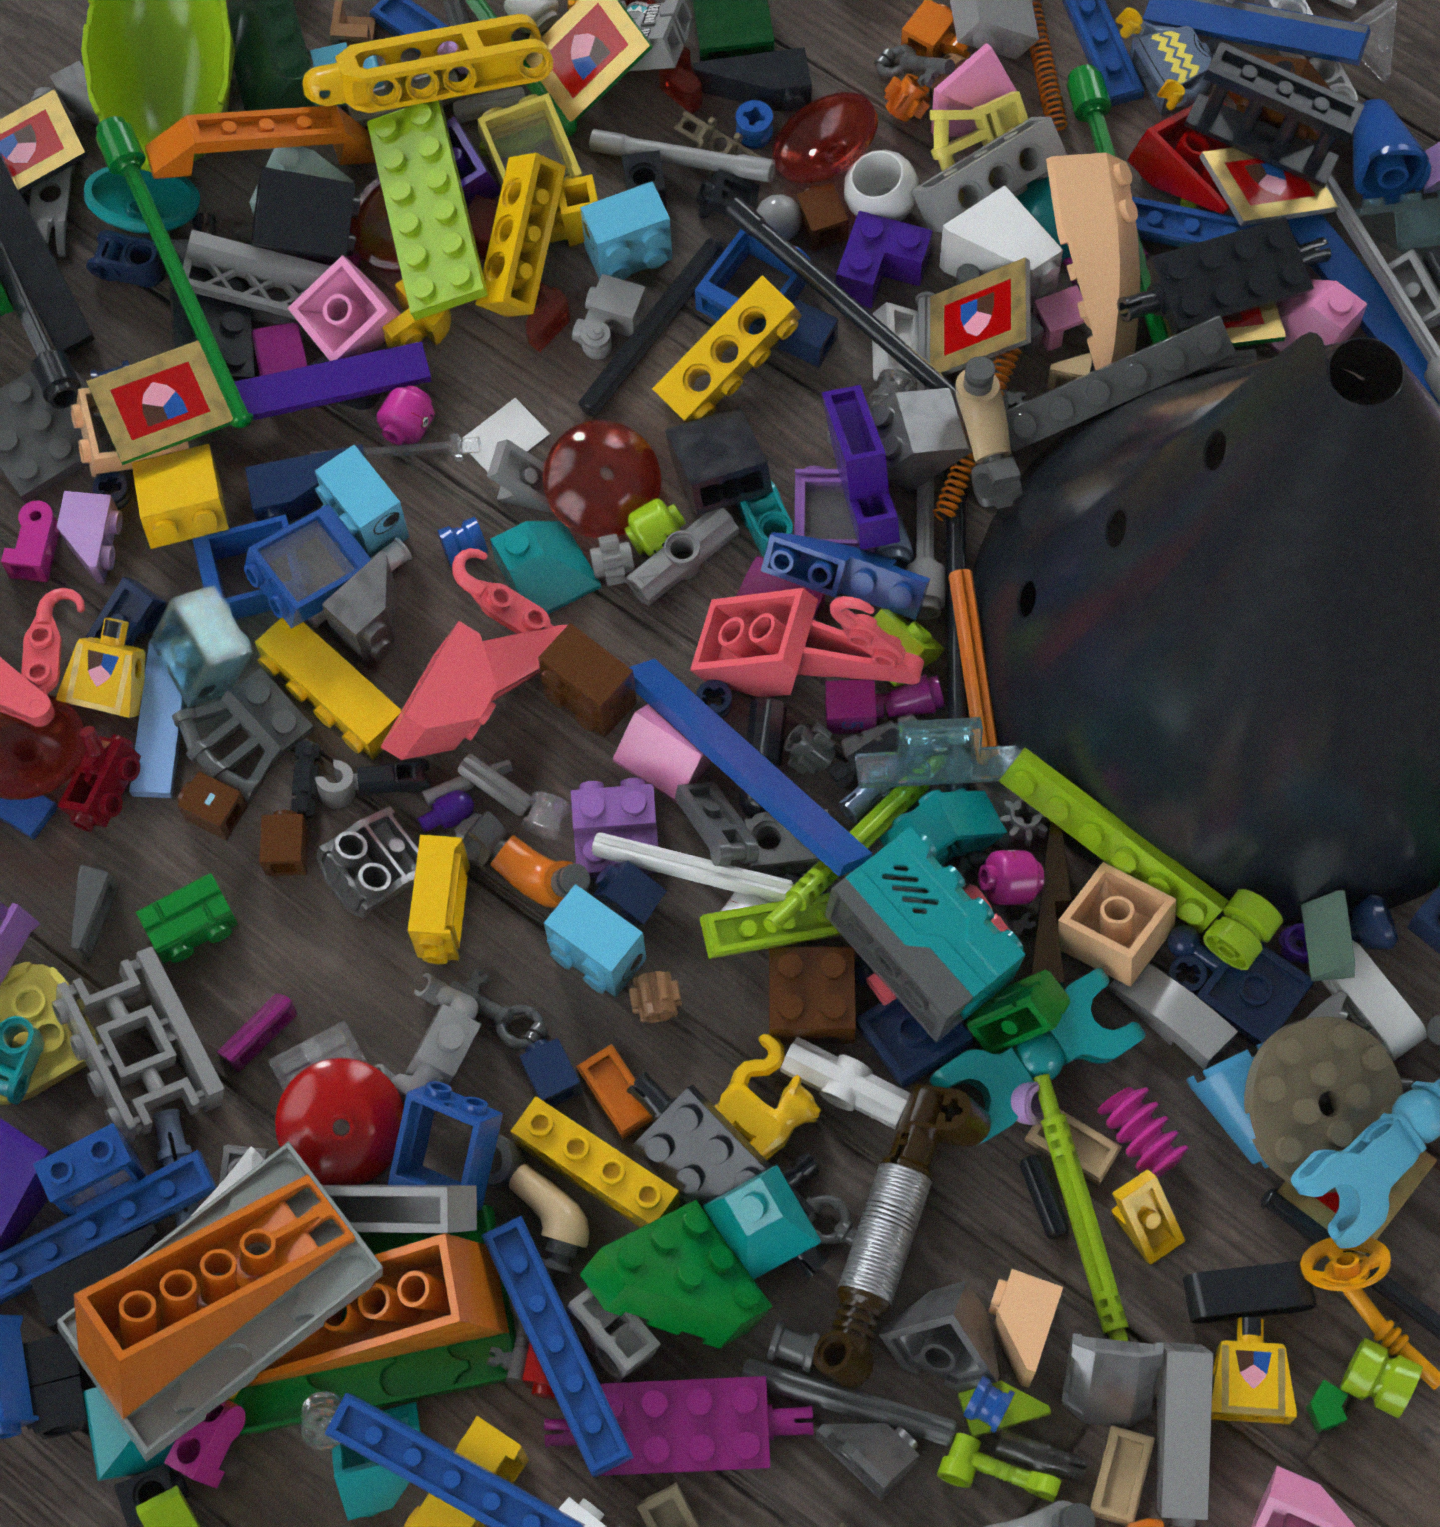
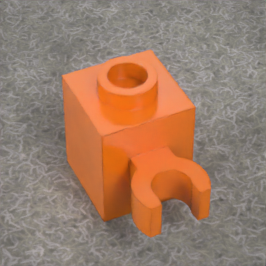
M924 0L902 28L901 45L908 44L916 50L917 56L940 58L943 53L958 54L966 59L970 56V52L967 51L969 45L957 42L952 10L944 4H937L932 0Z

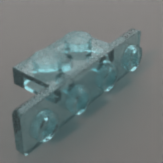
M1437 190V198L1424 200L1422 192L1399 195L1400 203L1385 204V197L1361 200L1362 208L1353 209L1357 216L1394 212L1398 250L1440 245V190Z
M981 717L898 721L896 752L856 754L855 767L858 785L862 789L993 782L1001 779L1021 752L1016 745L981 747L983 735Z

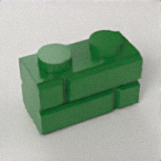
M212 873L136 911L163 964L170 960L172 963L186 960L194 953L195 947L208 940L210 943L222 941L232 933L231 928L239 925Z
M1045 969L1004 987L972 1013L967 1021V1026L985 1051L996 1054L1055 1029L1062 1018L1061 1015L1065 1013L1071 1001L1068 994L1051 972Z

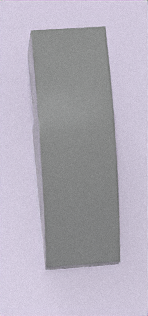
M1149 963L1131 987L1116 979L1108 987L1170 1046L1176 1043L1204 1070L1234 1041L1238 1033L1233 1026L1196 995Z

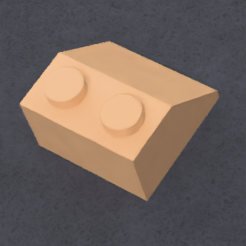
M1012 1269L1008 1281L998 1280L988 1313L996 1316L992 1329L1019 1384L1029 1388L1035 1375L1063 1287Z

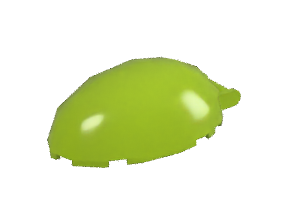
M88 0L90 5L87 10V21L83 26L81 52L89 101L100 122L112 116L123 117L126 122L132 125L145 154V145L184 116L228 111L235 49L226 0ZM206 153L194 154L193 162L205 156ZM146 157L145 162L141 166V170L151 172Z

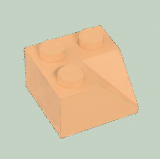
M1102 862L1058 920L1060 949L1062 952L1095 969L1103 968L1108 976L1131 987L1167 939L1171 930L1175 928L1176 899Z

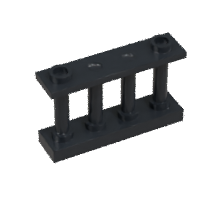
M1220 42L1203 78L1213 83L1214 87L1209 98L1198 94L1184 126L1324 188L1339 155L1329 150L1335 138L1346 143L1348 142L1365 105L1224 42ZM1228 91L1250 100L1244 113L1223 104ZM1264 106L1285 115L1280 129L1258 120ZM1300 122L1321 131L1315 145L1294 136Z

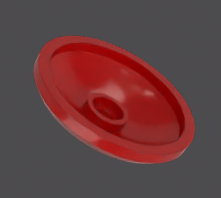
M344 1057L316 1062L298 1073L281 1095L275 1118V1131L279 1147L281 1148L289 1141L321 1185H359L378 1176L393 1161L404 1109L403 1102L392 1081L382 1071L367 1062ZM339 1119H344L350 1124L349 1130L344 1134H338L333 1130V1124Z

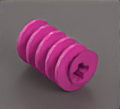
M1127 1087L1108 1098L1101 1104L1097 1112L1101 1115L1112 1113L1107 1119L1106 1125L1110 1129L1121 1128L1116 1135V1140L1119 1143L1131 1142L1126 1149L1128 1157L1142 1156L1136 1163L1135 1168L1137 1171L1152 1170L1151 1172L1159 1178L1182 1160L1181 1158L1189 1147L1187 1145L1178 1147L1171 1145L1179 1133L1177 1130L1163 1133L1161 1129L1169 1118L1167 1116L1155 1119L1152 1117L1159 1104L1157 1101L1143 1104L1142 1100L1149 1092L1147 1087L1137 1090Z

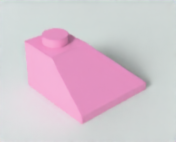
M986 43L934 88L932 110H972L974 107L981 106L1017 90L993 48ZM931 120V133H932L933 135H934V120ZM949 120V137H962L977 130L975 120Z
M343 255L287 308L329 361L361 355L378 348L385 342L382 327L400 315V312L387 296Z
M1310 279L1314 289L1309 293L1276 303L1286 334L1285 341L1265 344L1279 354L1296 339L1308 332L1317 333L1322 338L1324 345L1348 340L1360 327L1367 303L1337 281Z
M1277 1466L1261 1499L1251 1527L1356 1526L1320 1484Z

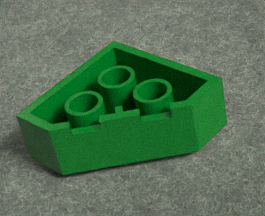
M697 1200L601 1247L580 1273V1276L605 1311L619 1316L627 1312L647 1319L646 1325L676 1335L683 1331L703 1338V1344L718 1349L749 1333L773 1307Z

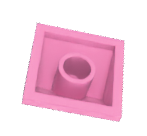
M649 704L634 712L613 757L614 763L637 778L644 779L646 784H653L654 789L677 803L675 800L677 785L697 783L712 763L709 758Z

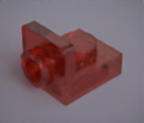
M684 46L675 68L659 69L660 89L693 115L702 106V84L699 78L690 71V50Z
M540 282L536 300L539 307L535 308L534 313L528 316L525 324L528 344L539 352L570 322L567 297L558 288H549L542 282Z

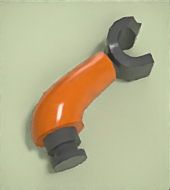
M489 811L483 815L475 812L468 819H463L454 830L457 834L456 837L463 839L471 865L482 867L493 856L494 859L490 866L519 892L544 907L556 908L575 884L583 890H586L590 884V876L584 866L569 861L551 860L532 849L515 835H512L506 841L505 838L510 831Z

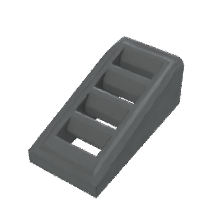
M80 865L78 871L71 948L80 960L89 962L119 888L109 872Z

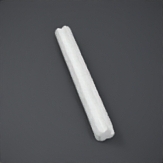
M601 832L596 834L592 844V852L596 857L619 863L630 861L639 868L742 894L758 896L761 899L773 902L784 901L786 899V892L794 885L788 879L732 865L715 866L712 860Z

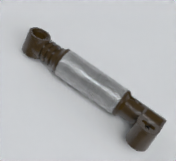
M923 1084L912 1085L890 1153L882 1158L878 1166L872 1189H870L871 1193H869L868 1202H866V1207L864 1208L865 1212L862 1213L863 1217H861L857 1234H855L853 1246H851L850 1254L845 1264L846 1267H844L843 1275H841L840 1283L838 1284L837 1295L840 1299L838 1306L842 1309H837L835 1317L838 1319L833 1320L831 1326L835 1330H830V1332L824 1334L818 1340L813 1353L814 1364L818 1370L847 1388H856L869 1379L873 1371L874 1360L870 1352L871 1344L868 1341H873L875 1334L872 1331H876L878 1323L875 1320H880L881 1315L888 1312L890 1305H892L893 1297L898 1287L897 1284H899L900 1276L909 1254L908 1251H910L913 1236H915L916 1226H918V1221L920 1220L923 1206L932 1184L933 1174L930 1167L938 1142L971 1147L981 1143L990 1131V1114L963 1091ZM949 1110L955 1114L952 1119L947 1116Z

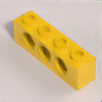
M539 153L508 158L483 269L488 296L477 299L475 305L504 317L531 315L534 313L566 170L565 165Z
M762 275L652 389L686 423L713 415L716 411L715 405L725 395L731 396L740 388L744 381L742 377L752 367L758 368L768 359L771 354L770 348L780 338L782 340L788 338L799 325L798 320L802 315ZM757 319L766 320V326L761 333L749 334V327L753 321ZM730 347H737L738 355L736 359L730 363H723V352ZM703 375H709L711 381L708 388L700 392L695 391L694 385L696 380Z
M536 1096L511 1129L514 1143L640 1228L675 1211L680 1204L679 1190Z

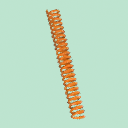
M1041 0L1032 2L1033 6L1039 5L1038 8H1033L1034 12L1040 11L1039 14H1035V18L1041 17V20H1036V25L1043 24L1042 26H1037V30L1044 29V32H1039L1038 35L1039 37L1045 35V38L1036 41L1029 48L1032 64L1034 65L1033 69L1038 84L1037 88L1044 117H1051L1052 119L1063 117L1062 120L1053 121L1054 125L1064 123V126L1056 128L1059 131L1067 127L1068 122L1065 121L1067 116L1064 115L1065 109L1062 108L1064 103L1061 102L1063 98L1060 96L1061 90H1059L1060 85L1057 83L1058 77H1055L1057 72L1055 71L1056 66L1053 64V53L1050 52L1052 47L1049 46V35L1046 33L1048 29L1045 27V16L1042 15L1044 11L1041 9ZM1047 42L1046 45L1034 46L1037 43ZM1048 48L1047 51L1036 53L1037 50ZM1049 54V57L1037 59L1038 56ZM1051 61L1050 63L1038 65L1040 62ZM1052 67L1050 70L1039 71L1042 68ZM1053 73L1052 76L1041 77L1044 74ZM1055 79L1054 82L1043 84L1044 81ZM1056 85V88L1043 90L1046 87ZM1058 92L1056 95L1045 96L1048 93ZM1059 98L1058 101L1046 102L1049 99ZM1060 104V107L1048 109L1049 106ZM1062 111L1060 114L1049 115L1051 112Z
M1019 348L1000 354L1006 359H1000V355L996 356L997 360L993 361L995 369L1000 372L995 373L999 380L1000 389L1002 390L1007 389L1008 387L1005 383L1010 382L1009 377L1006 375H1013L1010 369L1016 368L1013 362L1019 361L1016 356L1022 353ZM999 362L1003 366H997L996 363ZM973 452L966 457L974 460ZM966 458L959 460L969 467L977 466L972 460ZM957 463L950 467L951 473L947 475L949 480L944 482L946 487L941 489L943 494L939 495L940 501L936 502L937 508L933 510L934 516L940 521H943L944 518L938 515L937 511L950 517L957 516L954 511L941 508L940 504L953 510L959 509L957 504L944 501L942 497L957 503L962 502L960 497L948 494L945 490L960 496L965 495L963 490L949 486L948 483L963 489L968 487L966 483L952 479L951 476H955L963 481L971 480L969 476L955 472L954 468L966 474H972L971 468L958 465Z

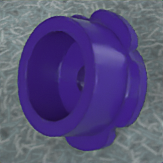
M1298 923L1290 928H1285L1279 937V943L1282 945V955L1291 962L1309 963L1304 924ZM1302 941L1303 947H1298L1296 942Z

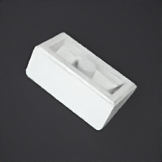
M888 302L883 304L873 315L918 353V311ZM872 340L874 381L881 383L917 382V378Z

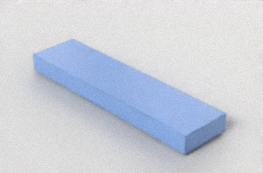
M149 641L135 751L141 755L139 760L140 773L130 783L129 792L132 797L173 798L181 729L174 725L172 715L184 709L192 650L189 643Z

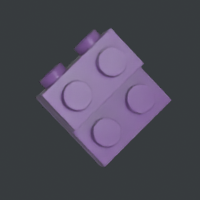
M627 778L622 780L618 787L604 788L602 782L587 781L579 785V790H571L576 864L584 866L590 878H598L607 865L612 864L614 866V864L619 863L593 855L592 844L597 833L601 832L658 847L653 784H645V780L642 778ZM639 868V869H640L642 872H644L645 874L659 873V872H655V871H651V870Z

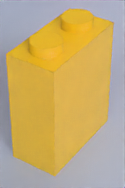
M209 444L132 463L140 519L150 549L229 530L220 478Z

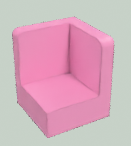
M1077 285L1034 301L1032 315L1039 320L1044 328L1042 342L1047 352L1062 346L1065 330L1085 323L1083 318L1081 319L1077 306V303L1083 301L1082 294Z

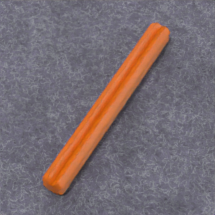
M958 569L949 574V582L976 763L979 768H993L1000 765L1001 759L973 573L970 569Z

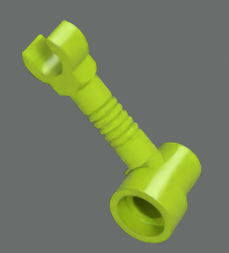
M964 1433L955 1434L948 1456H943L937 1472V1476L949 1484L961 1488H970L976 1471L995 1476V1478L1000 1480L1003 1479V1481L1008 1483L1011 1482L1013 1485L1024 1488L1027 1492L1049 1502H1054L1062 1481L1052 1475L1028 1471L978 1452L981 1442Z

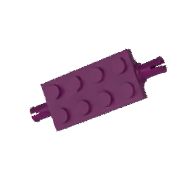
M766 1376L600 1384L634 1458L599 1476L770 1468L769 1441H774L773 1436L814 1435L813 1422H794L797 1419H813L812 1406L772 1409V1404H767ZM565 1418L544 1419V1430H563L562 1434L544 1435L546 1448L551 1446L577 1445Z

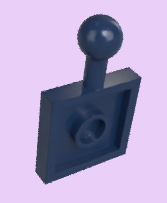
M1179 925L1171 930L1167 938L1168 948L1176 957L1194 956L1201 960L1206 968L1214 972L1197 994V997L1256 1045L1265 1042L1273 1033L1283 1027L1315 982L1311 981V977L1263 944V950L1249 969L1240 970L1228 965L1213 954L1209 948L1201 943L1200 934L1192 926Z
M859 955L854 960L855 982L863 987H869L866 978L875 972ZM897 998L886 1006L879 1003L855 1018L857 1029L902 1089L974 1045L972 1035L962 1022L936 1043Z

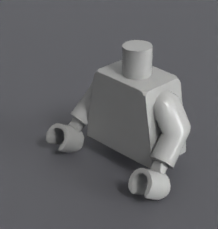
M429 973L423 974V977L428 979L426 988L421 992L415 989L414 993L432 1005L440 1004L441 1006L405 1073L395 1075L383 1064L375 1065L392 1081L402 1096H406L408 1091L424 1086L427 1082L431 1081L449 1085L481 1026L480 1023L475 1021L479 1009L476 1000L470 995L448 986L445 982Z

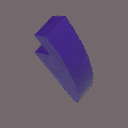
M861 385L822 392V400L835 460L860 550L900 542L898 515L889 493L886 453Z

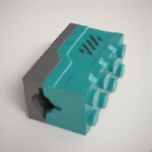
M910 826L832 887L824 915L937 1043L1013 981L1026 954L1022 951L1023 945L1012 931L1008 929L1004 932L1000 931L991 922L994 918L991 907L982 898L971 899L962 888L966 883L960 872L951 865L942 867L933 857L937 854V850L932 841L924 834L918 835Z

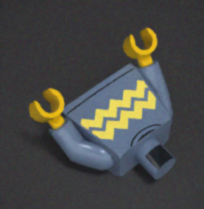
M1125 8L1115 21L1123 25L1120 29V35L1124 39L1130 36L1134 38L1132 39L1130 58L1142 85L1160 115L1166 114L1176 107L1187 108L1193 105L1198 94L1205 96L1210 89L1211 82L1203 78L1222 41L1217 37L1201 43L1192 27L1176 28L1152 25L1142 21L1141 15L1135 9Z

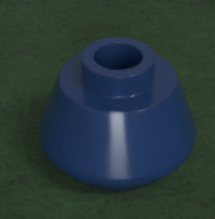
M1371 894L1351 910L1352 919H1349L1353 941L1356 943L1361 942L1365 949H1393L1399 938L1392 915L1383 897Z

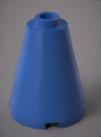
M1382 99L1367 100L1362 103L1365 106L1353 130L1354 187L1357 193L1359 192L1363 199L1370 204L1388 205L1399 203L1405 200L1404 194L1415 189L1416 193L1419 192L1429 180L1431 173L1429 157L1388 102Z

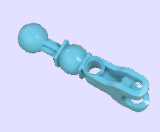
M1440 1077L1434 1083L1415 1081L1411 1085L1413 1090L1407 1091L1397 1098L1392 1106V1114L1383 1113L1380 1119L1369 1125L1342 1151L1330 1149L1314 1151L1293 1173L1291 1183L1299 1195L1319 1197L1334 1187L1336 1188L1340 1198L1339 1209L1328 1224V1233L1339 1248H1353L1361 1245L1383 1225L1389 1210V1192L1391 1187L1416 1162L1419 1154L1427 1149L1425 1143H1430L1440 1137Z

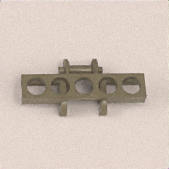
M684 110L683 118L674 127L676 131L698 143L697 149H708L709 151L718 152L715 150V142L720 138H724L727 141V147L724 151H720L721 153L735 155L739 149L744 155L761 157L741 145L743 140L742 134L737 132L734 135V141L715 129L717 119L713 117L709 118L708 125ZM689 120L697 124V128L693 133L684 129L685 123ZM710 170V174L714 175L717 172Z

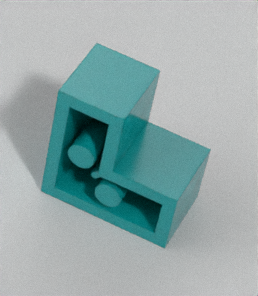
M962 788L953 792L934 790L925 794L919 799L920 805L912 812L898 816L892 821V828L884 833L880 840L885 847L911 826L918 835L924 834L932 841L937 850V854L933 857L943 866L954 856H965L974 850L982 853L1005 835L1007 831L985 790L966 791V789Z

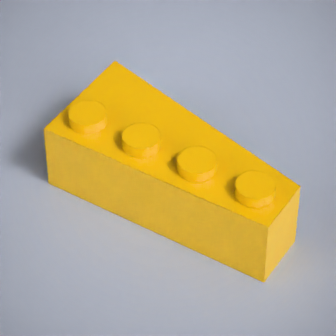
M476 1416L455 1450L460 1455L512 1484L529 1461L523 1447L479 1416ZM429 1493L421 1507L417 1506L410 1514L404 1527H485V1524Z

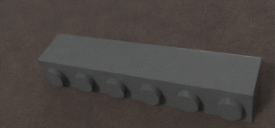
M1213 317L1007 409L1006 416L1012 451H1017L1235 354L1236 352L1221 317Z

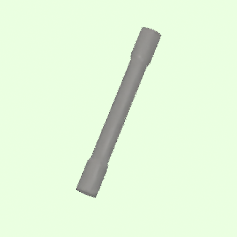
M593 129L589 140L590 151L622 157L625 154L660 150L661 162L711 171L721 169L741 178L769 183L773 180L775 173V160L744 154H726L639 139L622 133Z

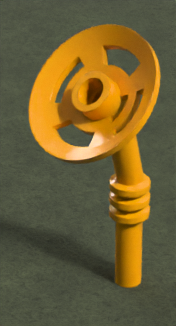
M1331 1237L1319 1241L1308 1248L1300 1262L1304 1278L1316 1287L1331 1291H1342L1374 1333L1373 1339L1376 1342L1381 1340V1346L1389 1347L1388 1354L1391 1356L1395 1354L1397 1356L1401 1355L1423 1366L1420 1378L1433 1390L1440 1386V1371L1408 1342L1410 1337L1407 1334L1401 1335L1402 1329L1400 1327L1393 1328L1395 1322L1385 1320L1362 1289L1381 1280L1390 1270L1391 1255L1388 1248L1380 1241L1370 1237L1361 1245L1353 1248H1339ZM1348 1250L1361 1251V1252H1365V1253L1370 1254V1256L1367 1257L1366 1255L1361 1254V1253H1356V1252H1343V1251H1348ZM1328 1256L1331 1260L1326 1264L1324 1272L1313 1270L1316 1263L1323 1257ZM1380 1266L1378 1271L1372 1277L1367 1279L1370 1274V1270Z

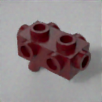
M87 726L79 732L86 750L57 807L71 817L69 822L73 826L86 832H92L95 826L106 828L111 817H116L121 812L123 806L122 795L129 781H134L140 773L139 760L141 755L133 749L135 745L129 739L113 734L111 738L98 736L93 726Z

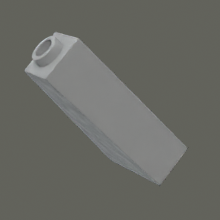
M1158 1342L1164 1343L1162 1365L1157 1379V1511L1162 1518H1168L1169 1525L1193 1527L1196 1526V1519L1208 1520L1213 1353L1202 1344Z

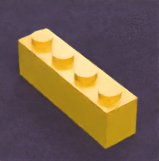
M282 617L255 641L260 654V658L257 661L261 667L272 677L279 674L288 683L285 685L287 690L299 702L309 701L315 707L313 710L314 714L325 726L331 728L335 725L344 733L341 736L342 739L355 753L359 754L361 751H364L373 760L384 750L381 748V745L399 716L401 709L308 625L302 622L290 628Z

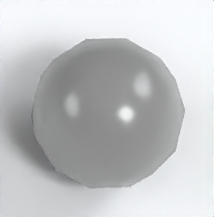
M783 194L770 195L761 201L756 210L787 241L797 235L803 223L799 205L793 198Z

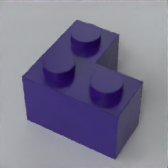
M859 211L836 273V283L862 306L869 308L873 307L883 277L920 286L931 256L933 230Z

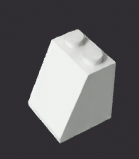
M1004 185L943 225L939 267L944 272L956 277L957 269L961 265L973 264L979 269V276L1026 257L1030 260L1031 308L1035 300L1056 293L1063 249Z

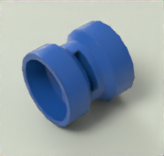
M475 516L463 520L460 528L447 526L437 530L450 567H452L455 556L462 550L473 548L487 554L489 553Z

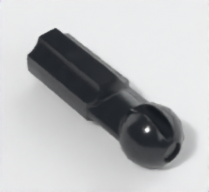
M757 698L750 703L747 741L778 768L782 763L787 708L784 706V702L780 700ZM741 789L739 805L745 815L752 818L758 813L767 812Z

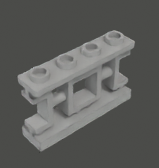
M152 946L136 952L135 960L129 961L126 959L120 962L119 974L124 982L89 995L82 979L78 978L73 980L72 985L69 986L66 982L58 984L56 1000L52 1001L53 1011L60 1025L67 1023L73 1035L69 1040L75 1057L78 1061L85 1060L90 1070L87 1078L92 1092L96 1097L103 1096L108 1107L105 1110L108 1124L114 1123L129 1143L135 1141V1135L140 1133L145 1135L151 1132L152 1120L147 1111L182 1097L190 1115L199 1112V1109L202 1107L207 1112L221 1106L225 1090ZM140 984H142L152 1005L129 1014L123 1000L138 995ZM79 1007L84 1016L107 1008L112 1021L96 1027L95 1039L98 1045ZM146 1026L159 1054L125 1067L111 1039ZM177 1054L188 1077L165 1086L158 1072L174 1066ZM140 1079L143 1080L149 1093L132 1099L130 1110L134 1118L115 1080L119 1088Z

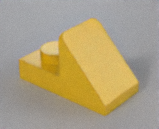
M1148 1169L1112 1193L1117 1203V1206L1111 1210L1114 1218L1150 1265L1186 1241L1157 1176Z

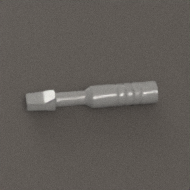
M509 759L490 765L500 775L513 771ZM459 776L426 789L422 793L429 806L435 802V799L450 791H468L475 784L465 777Z

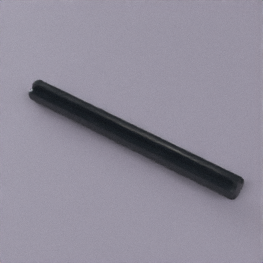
M709 238L703 243L580 398L578 406L582 409L583 413L595 417L607 404L693 295L696 287L725 251L720 241Z

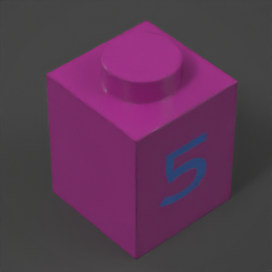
M865 679L825 681L826 729L832 734L861 733L876 727V719L884 718L883 693L875 694V681Z

